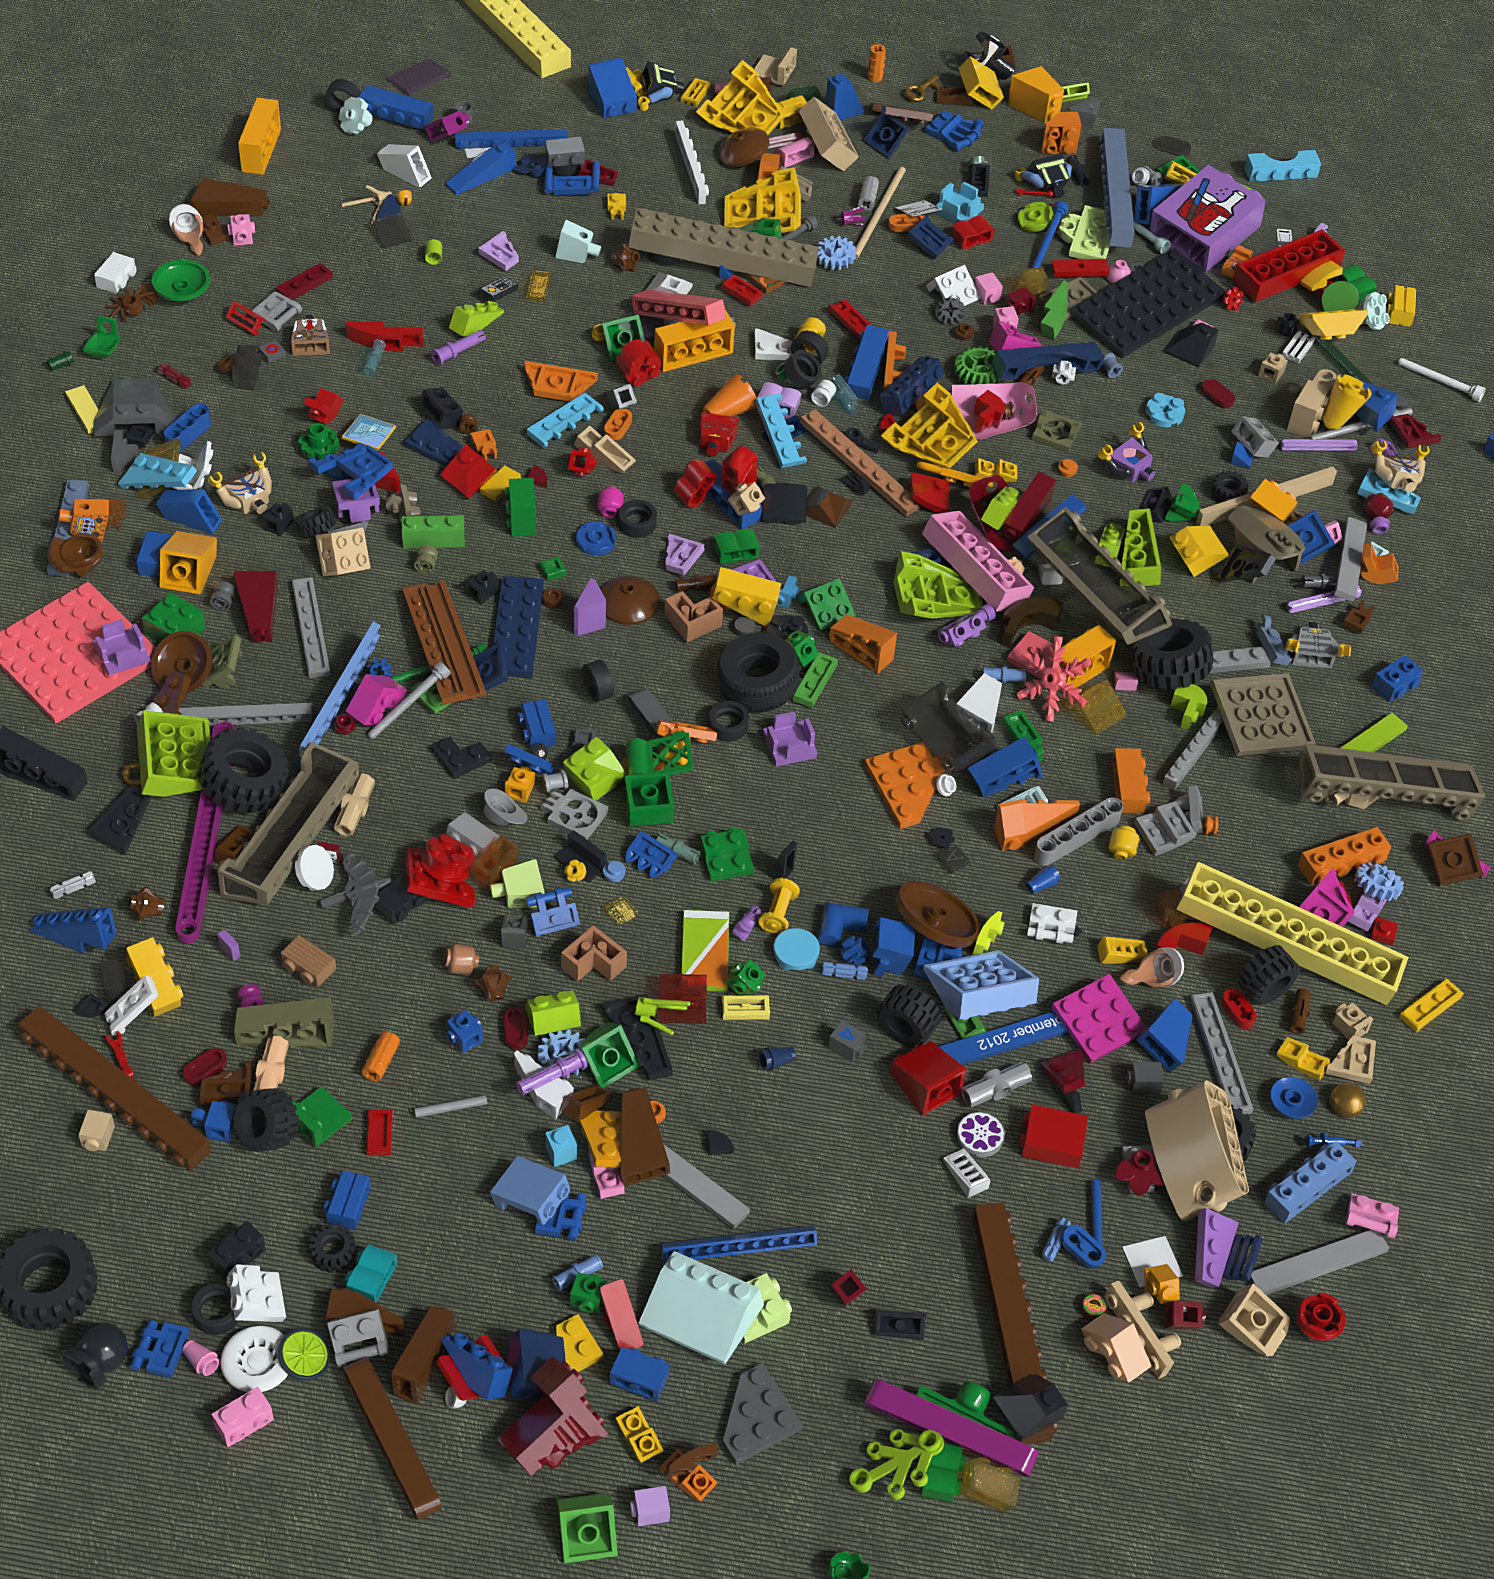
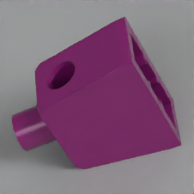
M457 111L425 125L424 128L430 142H435L467 128L469 116L466 113Z

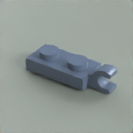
M1262 614L1263 623H1254L1255 628L1258 629L1256 634L1272 663L1287 666L1292 659L1288 651L1285 650L1286 646L1281 641L1280 634L1275 629H1271L1270 616Z

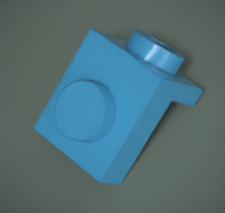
M789 575L783 590L780 589L776 606L789 608L792 599L797 598L799 587L796 586L797 577Z

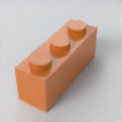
M1115 748L1112 758V770L1116 798L1123 803L1122 813H1144L1146 805L1150 804V792H1146L1148 776L1144 775L1145 758L1141 756V749Z

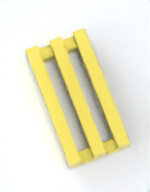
M769 995L722 996L723 1020L770 1018Z

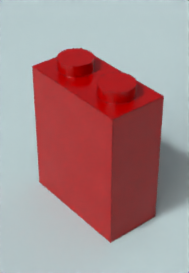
M1032 1104L1030 1113L1025 1112L1022 1124L1023 1127H1027L1026 1133L1021 1132L1019 1147H1023L1022 1157L1078 1169L1083 1154L1088 1116Z

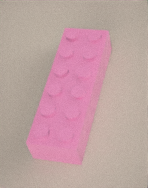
M961 511L930 516L922 535L996 612L1007 610L1015 602L1029 598L1034 586Z

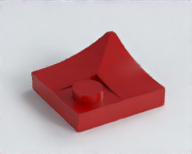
M465 444L440 475L467 498H471L496 473L497 469Z
M912 472L909 478L912 499L920 505L940 514L949 512L950 481Z

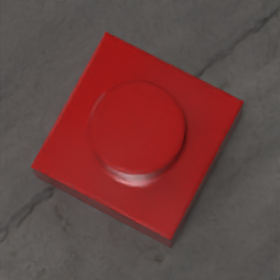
M1376 917L1370 939L1393 945L1398 923Z

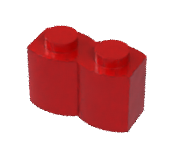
M975 216L968 221L963 220L952 225L951 237L962 249H969L977 244L991 241L995 229L983 216Z
M694 459L687 464L684 476L677 480L674 493L687 506L698 507L704 500L707 491L714 484L717 475L704 461Z

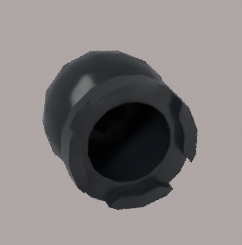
M108 1322L94 1323L82 1331L77 1339L76 1348L67 1346L60 1355V1359L68 1370L73 1367L82 1375L78 1379L80 1382L96 1390L106 1381L104 1373L116 1370L128 1354L126 1335L116 1324Z

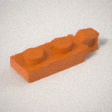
M658 720L655 730L657 734L665 737L670 736L673 732L684 730L685 733L689 732L690 737H694L696 741L707 743L708 740L716 741L717 733L710 727L676 721Z

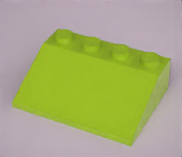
M143 710L137 725L142 794L166 797L204 790L205 788H202L199 782L198 769L210 741L208 718Z

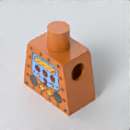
M76 499L73 502L72 510L59 509L58 521L70 522V533L72 535L89 533L98 537L103 542L109 516V500Z

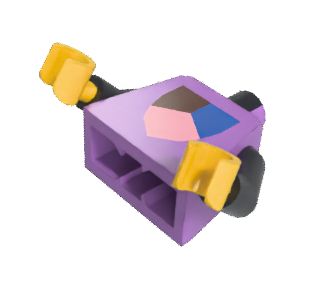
M1141 422L1129 428V433L1135 436L1136 439H1129L1114 451L1107 444L1098 452V457L1106 460L1105 469L1111 472L1114 477L1135 482L1141 476L1150 481L1155 475V471L1150 468L1153 457L1144 436L1140 434L1144 430Z

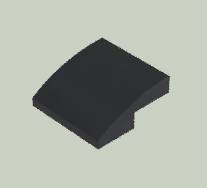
M792 483L764 484L763 521L765 523L785 521L786 525L806 523V485Z

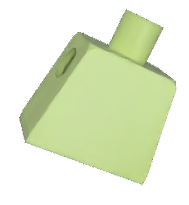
M531 860L503 869L502 883L490 885L492 898L505 896L509 908L537 907L536 905L528 907L526 903V898L534 896L535 893H545L537 860Z

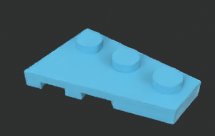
M1369 468L1358 494L1367 498L1372 493L1374 495L1380 492L1384 493L1394 503L1395 508L1414 514L1421 497L1412 492H1406L1404 489L1390 488L1380 477L1374 475V470Z

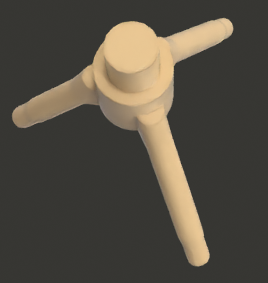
M366 185L368 190L375 193L373 197L342 203L341 206L345 207L373 201L378 205L371 221L373 225L384 201L392 193L390 191H379Z

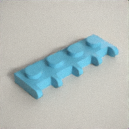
M583 393L527 428V435L545 448L548 446L547 440L552 437L558 440L561 438L560 432L566 428L574 430L577 421L581 419L585 421L590 420L589 414L595 410L601 413L604 410L603 406L588 394Z
M774 394L758 397L755 403L780 467L785 468L806 463V457H799L796 450L801 447V443L799 441L793 442L790 434L795 428L793 425L787 426L784 416L788 414V410L786 408L780 409L778 401L783 398L782 395Z

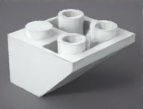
M658 272L646 290L687 295L693 284Z

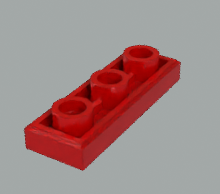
M1106 259L1052 260L1051 263L1054 277L1059 278L1101 277L1109 274Z

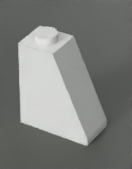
M388 144L377 153L383 170L416 187L423 186L431 179L419 146Z
M984 673L956 704L954 718L990 738L993 733L1002 683Z

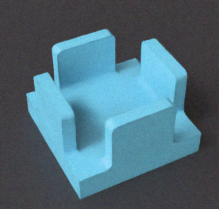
M963 182L961 190L958 191L956 189L953 190L954 184L949 183L941 190L940 201L936 205L942 208V210L934 211L933 213L953 223L963 220L968 221L983 211L984 204L980 202L981 198L977 196L978 189Z

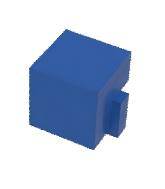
M880 917L874 928V931H878V935L876 937L875 950L872 954V957H874L873 975L882 977L885 971L901 975L913 957L915 928L910 924Z

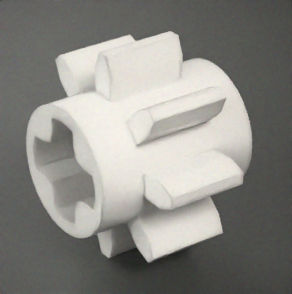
M1061 361L1058 365L1054 364L1052 378H1056L1059 384H1067L1070 380L1074 381L1076 367H1072L1071 362Z

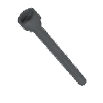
M813 215L805 217L800 227L783 235L782 239L791 240L804 231H813L818 227L817 219Z

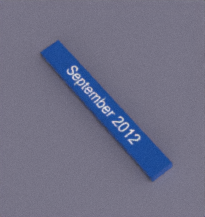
M1050 1012L939 1047L960 1064L964 1065L1068 1033L1056 1013Z

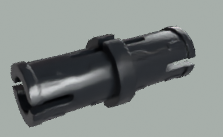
M1070 155L1067 158V163L1072 167L1071 173L1073 176H1076L1081 186H1084V184L1085 186L1088 185L1090 177L1085 171V166L1080 163L1076 155H1073V157Z

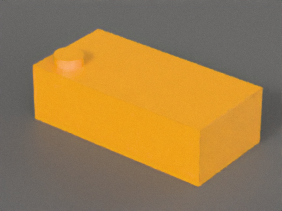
M256 98L238 143L241 169L244 173L264 175L281 131L278 100Z
M726 310L725 319L710 325L682 321L656 328L654 351L661 360L660 368L662 372L732 354L735 324Z

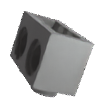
M1242 416L1231 431L1253 456L1268 458L1279 444L1257 418Z

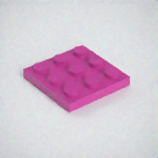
M1110 974L1062 998L1051 1006L1076 1045L1083 1051V1055L1089 1064L1137 1039L1147 1028Z

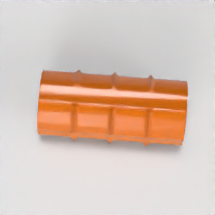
M874 44L870 47L867 77L871 82H880L883 79L884 61L886 58V49L883 45Z
M388 1031L381 1033L362 1069V1075L366 1079L373 1082H379L382 1079L400 1044L398 1036Z

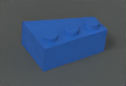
M1361 381L1364 383L1362 387L1365 390L1369 388L1372 394L1354 414L1360 417L1362 423H1369L1373 426L1372 430L1378 432L1396 411L1397 393Z

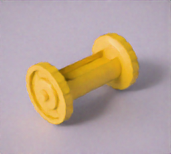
M777 878L771 882L770 891L774 898L769 912L761 914L758 921L761 928L771 934L779 935L788 929L789 924L784 917L789 900H795L800 893L797 884L785 878Z

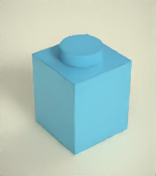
M568 1125L545 1133V1148L554 1167L577 1160V1143Z

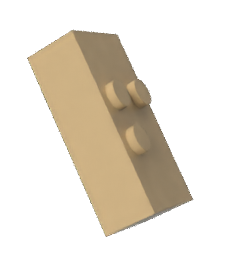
M815 97L799 110L807 127L806 131L813 138L821 156L844 172L859 156L836 112Z

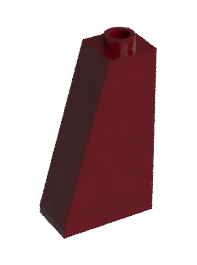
M1038 471L1004 521L1002 534L1009 539L1017 541L1029 531L1051 503L1056 483L1054 478Z
M234 571L235 586L251 642H272L278 592L277 572Z

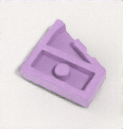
M504 231L478 248L481 256L505 271L519 262V256L513 249L512 243L508 242Z

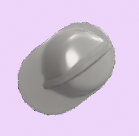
M489 789L485 792L484 814L489 821L500 827L506 826L508 823H526L528 819L526 813L508 794L498 789Z

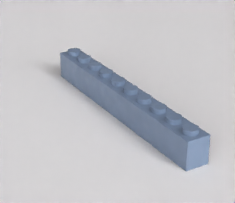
M1103 128L1102 135L1099 134L1098 145H1100L1099 155H1101L1100 165H1102L1101 175H1103L1102 195L1104 196L1103 206H1105L1106 238H1109L1110 246L1132 247L1134 222L1125 129Z

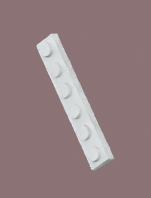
M676 121L675 136L698 204H706V196L709 195L708 185L704 184V174L701 173L700 162H697V154L693 150L692 139H689V130L685 128L683 121Z

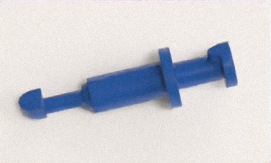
M1321 1133L1319 1137L1306 1135L1305 1143L1308 1147L1318 1144L1322 1148L1324 1145L1330 1146L1335 1141L1342 1147L1345 1144H1354L1355 1147H1360L1362 1144L1358 1139L1346 1140L1344 1137H1329L1326 1133Z

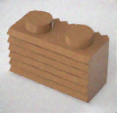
M298 935L281 952L283 967L290 973L293 971L297 973L308 985L312 984L315 987H319L336 970L335 958L301 935Z

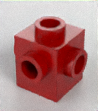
M579 447L578 450L572 449L567 458L568 469L574 470L575 475L586 476V473H592V470L596 469L597 458H595L594 453H590L589 448ZM582 458H586L584 466L581 464Z

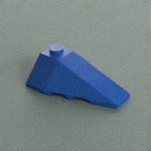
M506 142L494 146L476 156L446 182V186L455 195H458L510 172L516 167V151Z

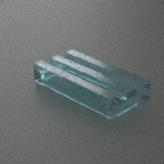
M840 374L833 377V384L836 386V397L850 415L857 413V396Z

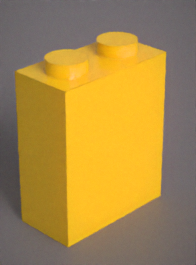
M970 56L958 68L969 96L990 109H993L1004 98L995 72Z

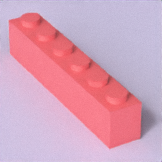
M649 289L631 296L634 314L705 325H710L726 318L723 299Z

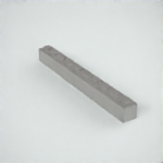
M312 703L179 708L178 710L182 715L208 718L209 726H215L220 722H230L233 725L313 722Z
M1219 707L1214 710L1165 775L1162 785L1175 791L1225 723Z

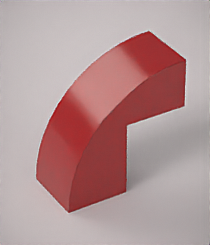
M1185 923L1175 926L1161 937L1156 950L1165 947L1174 949L1179 947L1203 956L1213 926L1204 923Z

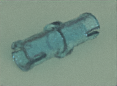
M375 340L371 351L366 356L367 361L362 371L367 376H373L377 365L382 361V353L386 347L382 340Z

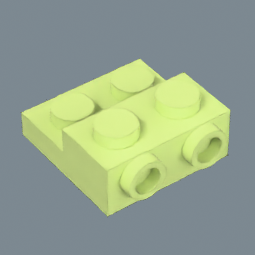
M767 1273L747 1282L760 1288L764 1306L743 1336L744 1344L789 1324L790 1313L792 1312L791 1305L786 1298L781 1299L778 1294L780 1287L775 1278L770 1279Z

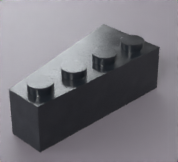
M4 726L0 729L1 775L68 800H76L88 783L83 767Z

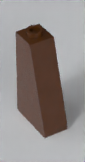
M203 178L190 203L201 216L214 213L215 216L249 214V216H262L265 210L269 208L270 199L267 198V190Z
M646 1087L633 1088L622 1094L621 1177L624 1187L671 1173L669 1160Z
M434 1306L429 1308L391 1373L395 1397L418 1405L437 1366L436 1361L445 1349L441 1341L442 1337L451 1336L455 1328V1314L447 1308H436Z

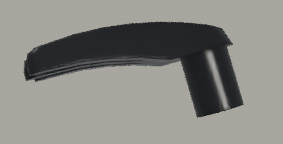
M855 471L853 474L856 480L849 473L846 475L850 482L841 477V481L853 491L861 495L869 492V481L862 480Z

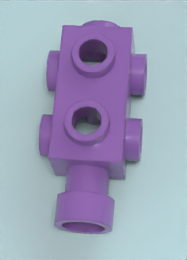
M986 604L980 607L977 612L959 617L956 621L943 626L938 630V637L944 646L952 645L953 647H958L964 644L965 639L979 636L980 631L987 628L985 622L995 618V611L991 605Z

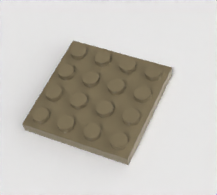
M1289 673L1216 679L1211 682L1210 686L1236 756L1302 750L1305 744L1316 745Z

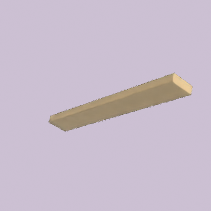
M1329 467L1278 484L1280 486L1279 489L1284 493L1289 492L1294 497L1333 485L1337 470L1334 467ZM1254 492L1200 509L1196 525L1208 526L1227 520L1230 514L1240 505L1255 507L1249 502Z

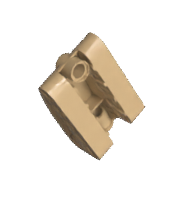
M1207 1080L1188 1090H1173L1168 1094L1169 1099L1145 1111L1150 1139L1163 1181L1178 1216L1185 1222L1197 1217L1200 1209L1207 1208L1215 1212L1222 1211L1226 1207L1227 1202L1249 1192L1229 1097L1224 1090Z

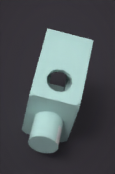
M566 220L561 231L555 258L585 263L588 254L599 256L601 246L591 243L593 237L591 231Z

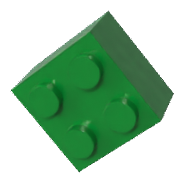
M533 478L509 479V487H505V498L509 500L505 502L506 514H510V516H506L507 529L511 528L512 537L536 536V505Z
M171 592L142 617L145 635L158 643L168 635L178 631H190L199 635L206 628L203 611Z
M669 772L625 776L624 793L630 827L674 823V801Z

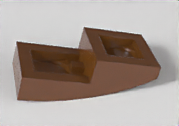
M717 1443L707 1444L685 1453L664 1471V1478L690 1474L695 1469V1462L713 1460L719 1453Z

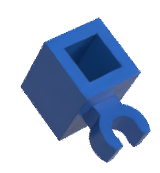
M212 1101L209 1112L194 1108L191 1114L193 1119L192 1125L204 1126L206 1137L209 1139L231 1142L234 1133L232 1114H235L233 1109L235 1105L227 1101Z

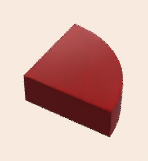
M891 413L884 416L880 422V436L896 423Z

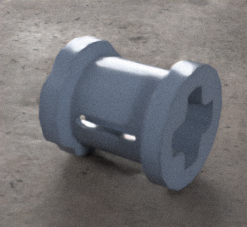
M1113 353L1105 354L1101 366L1107 370V375L1110 378L1118 377L1123 371V366L1117 363Z

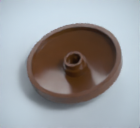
M910 881L903 884L896 895L897 908L905 920L920 933L938 943L958 948L968 947L976 941L980 934V923L973 911L962 900L941 887L922 881Z

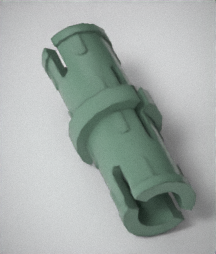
M662 833L656 839L676 852L678 857L694 865L700 858V851L688 847L681 840H673Z

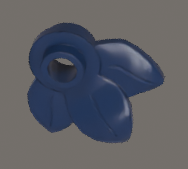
M524 156L521 158L522 164L513 169L521 174L531 173L533 177H540L545 174L548 161L545 157L537 159L534 156Z

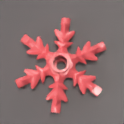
M1054 636V648L1049 646L1052 657H1048L1052 662L1050 667H1045L1044 659L1040 662L1037 653L1034 654V657L1027 651L1021 654V658L1030 663L1026 668L1036 669L1034 674L1041 672L1042 680L1039 682L1033 679L1034 683L1025 682L1027 688L1018 691L1017 696L1019 699H1023L1030 695V700H1032L1037 692L1040 695L1042 689L1046 688L1049 694L1044 699L1048 700L1042 707L1043 710L1047 709L1046 721H1054V710L1059 711L1056 701H1060L1056 696L1058 690L1063 691L1064 698L1068 696L1071 705H1073L1074 700L1081 707H1084L1087 703V700L1078 694L1082 689L1072 688L1074 684L1067 685L1066 677L1075 678L1074 674L1083 675L1084 673L1081 669L1090 666L1091 660L1087 657L1078 662L1076 657L1071 665L1068 662L1066 668L1061 669L1059 663L1064 658L1060 657L1066 648H1061L1063 637Z

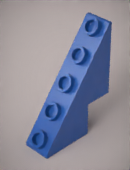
M109 907L40 913L33 919L32 923L34 925L30 929L32 933L84 954L89 945L104 951L117 934L112 911Z

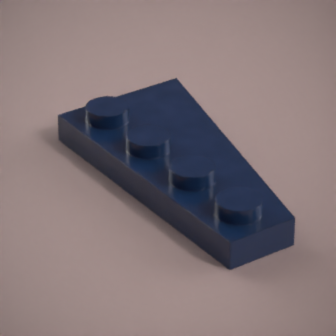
M428 418L404 441L406 448L445 467L449 465L463 448L462 445L442 429H439Z

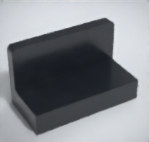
M573 830L567 835V847L556 855V860L565 867L572 860L582 862L586 868V875L583 880L589 883L603 871V867L607 863V854Z

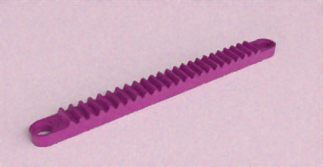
M230 722L217 723L213 728L211 739L219 732L232 728L235 730V727ZM201 790L176 922L177 938L186 944L195 942L200 936L205 906L207 905L206 899H208L209 884L211 882L210 877H212L218 833H220L222 812L224 811L223 805H217L213 802V798L208 797L204 790ZM186 927L194 929L191 934L182 933V930Z

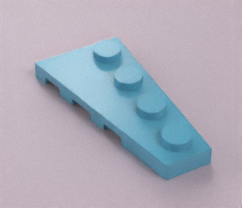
M140 453L118 485L122 489H128L129 486L142 488L144 485H149L151 488H157L160 485L165 487H186L197 470L192 465Z

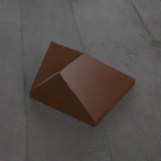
M817 486L807 500L806 516L836 528L852 506L853 500Z

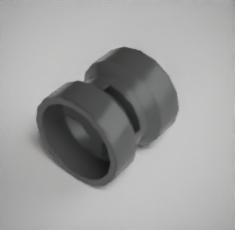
M468 101L457 102L454 106L455 112L461 111L469 116V123H467V126H469L473 121L471 114L472 104Z
M220 581L215 584L210 604L217 610L225 611L231 606L235 587L231 583Z

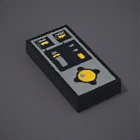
M503 276L480 287L478 294L494 302L518 290V284Z

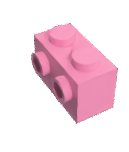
M259 1387L254 1388L212 1413L214 1427L227 1447L241 1441L246 1436L274 1420L271 1405Z

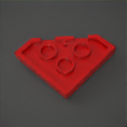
M408 847L405 854L407 892L473 908L475 891L472 886L465 881L448 883L430 876L421 866V858L427 852L421 848Z

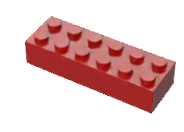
M1321 229L1238 263L1233 282L1256 303L1299 285L1308 273L1326 262L1333 261L1341 266L1345 249Z

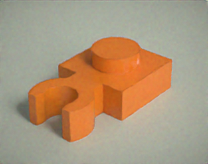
M490 429L470 433L471 441L477 452L482 451L483 459L487 460V454H492L494 458H497L496 441Z

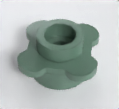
M984 156L972 157L968 167H971L972 163L985 165L988 161H985Z

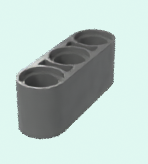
M644 688L626 696L629 709L653 740L665 737L655 732L658 720L669 722L673 720L648 688Z

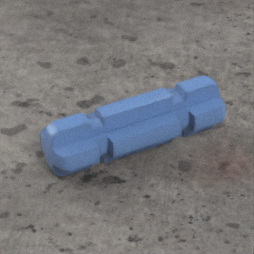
M833 962L823 963V975L832 976V974H835L836 977L845 978L856 976L857 979L862 980L867 978L868 969L866 966L858 965L857 968L851 964L836 963V965H833Z
M1063 1217L1059 1218L1056 1227L1047 1241V1245L1042 1251L1041 1257L1048 1262L1054 1260L1057 1255L1056 1253L1062 1245L1061 1235L1071 1225L1069 1220Z

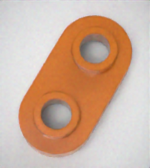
M896 214L889 218L888 226L897 233L909 232L924 217L922 215Z
M623 408L615 410L604 426V435L607 434L613 440L621 439L632 423V413Z

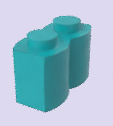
M368 1244L365 1250L359 1252L356 1259V1264L358 1265L353 1271L350 1270L345 1278V1285L347 1289L358 1292L377 1303L386 1283L396 1268L397 1256L395 1253Z

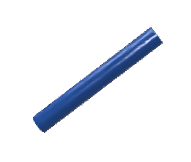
M1094 1179L1091 1180L1092 1237L1103 1246L1100 1180Z

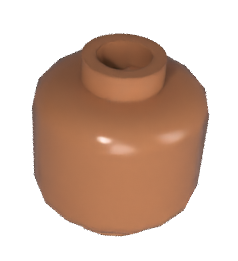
M453 944L450 949H446L444 967H447L449 973L470 975L473 968L477 969L479 955L475 954L473 946Z

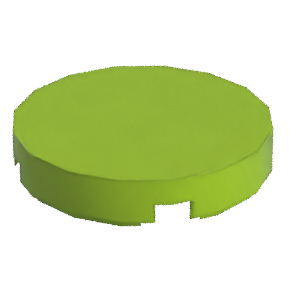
M1044 202L1030 203L1025 206V209L1019 211L1018 222L1023 230L1038 232L1050 226L1054 212L1052 207L1047 206Z

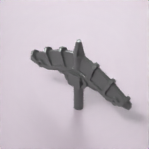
M354 853L343 854L342 862L349 876V882L345 886V891L322 899L321 905L323 908H327L349 900L353 909L350 923L352 924L353 934L356 936L364 932V925L368 918L373 916L372 909L374 904L379 901L377 896L378 890L390 883L391 878L376 879L374 877L375 871L368 869L364 860L356 859Z

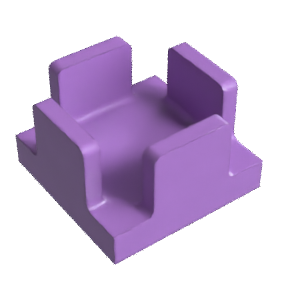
M355 479L332 482L339 518L343 517L342 510L347 509L349 510L352 523L370 520V506L374 507L375 513L379 512L380 501L375 484L354 500L344 493L343 485Z
M120 619L101 626L103 637H95L93 643L109 676L150 662V657L145 649L144 638L137 624H133L132 628L125 630L123 621Z
M795 712L774 716L773 727L769 726L763 729L764 739L776 767L817 758V750L814 745L815 732L809 718L796 722Z

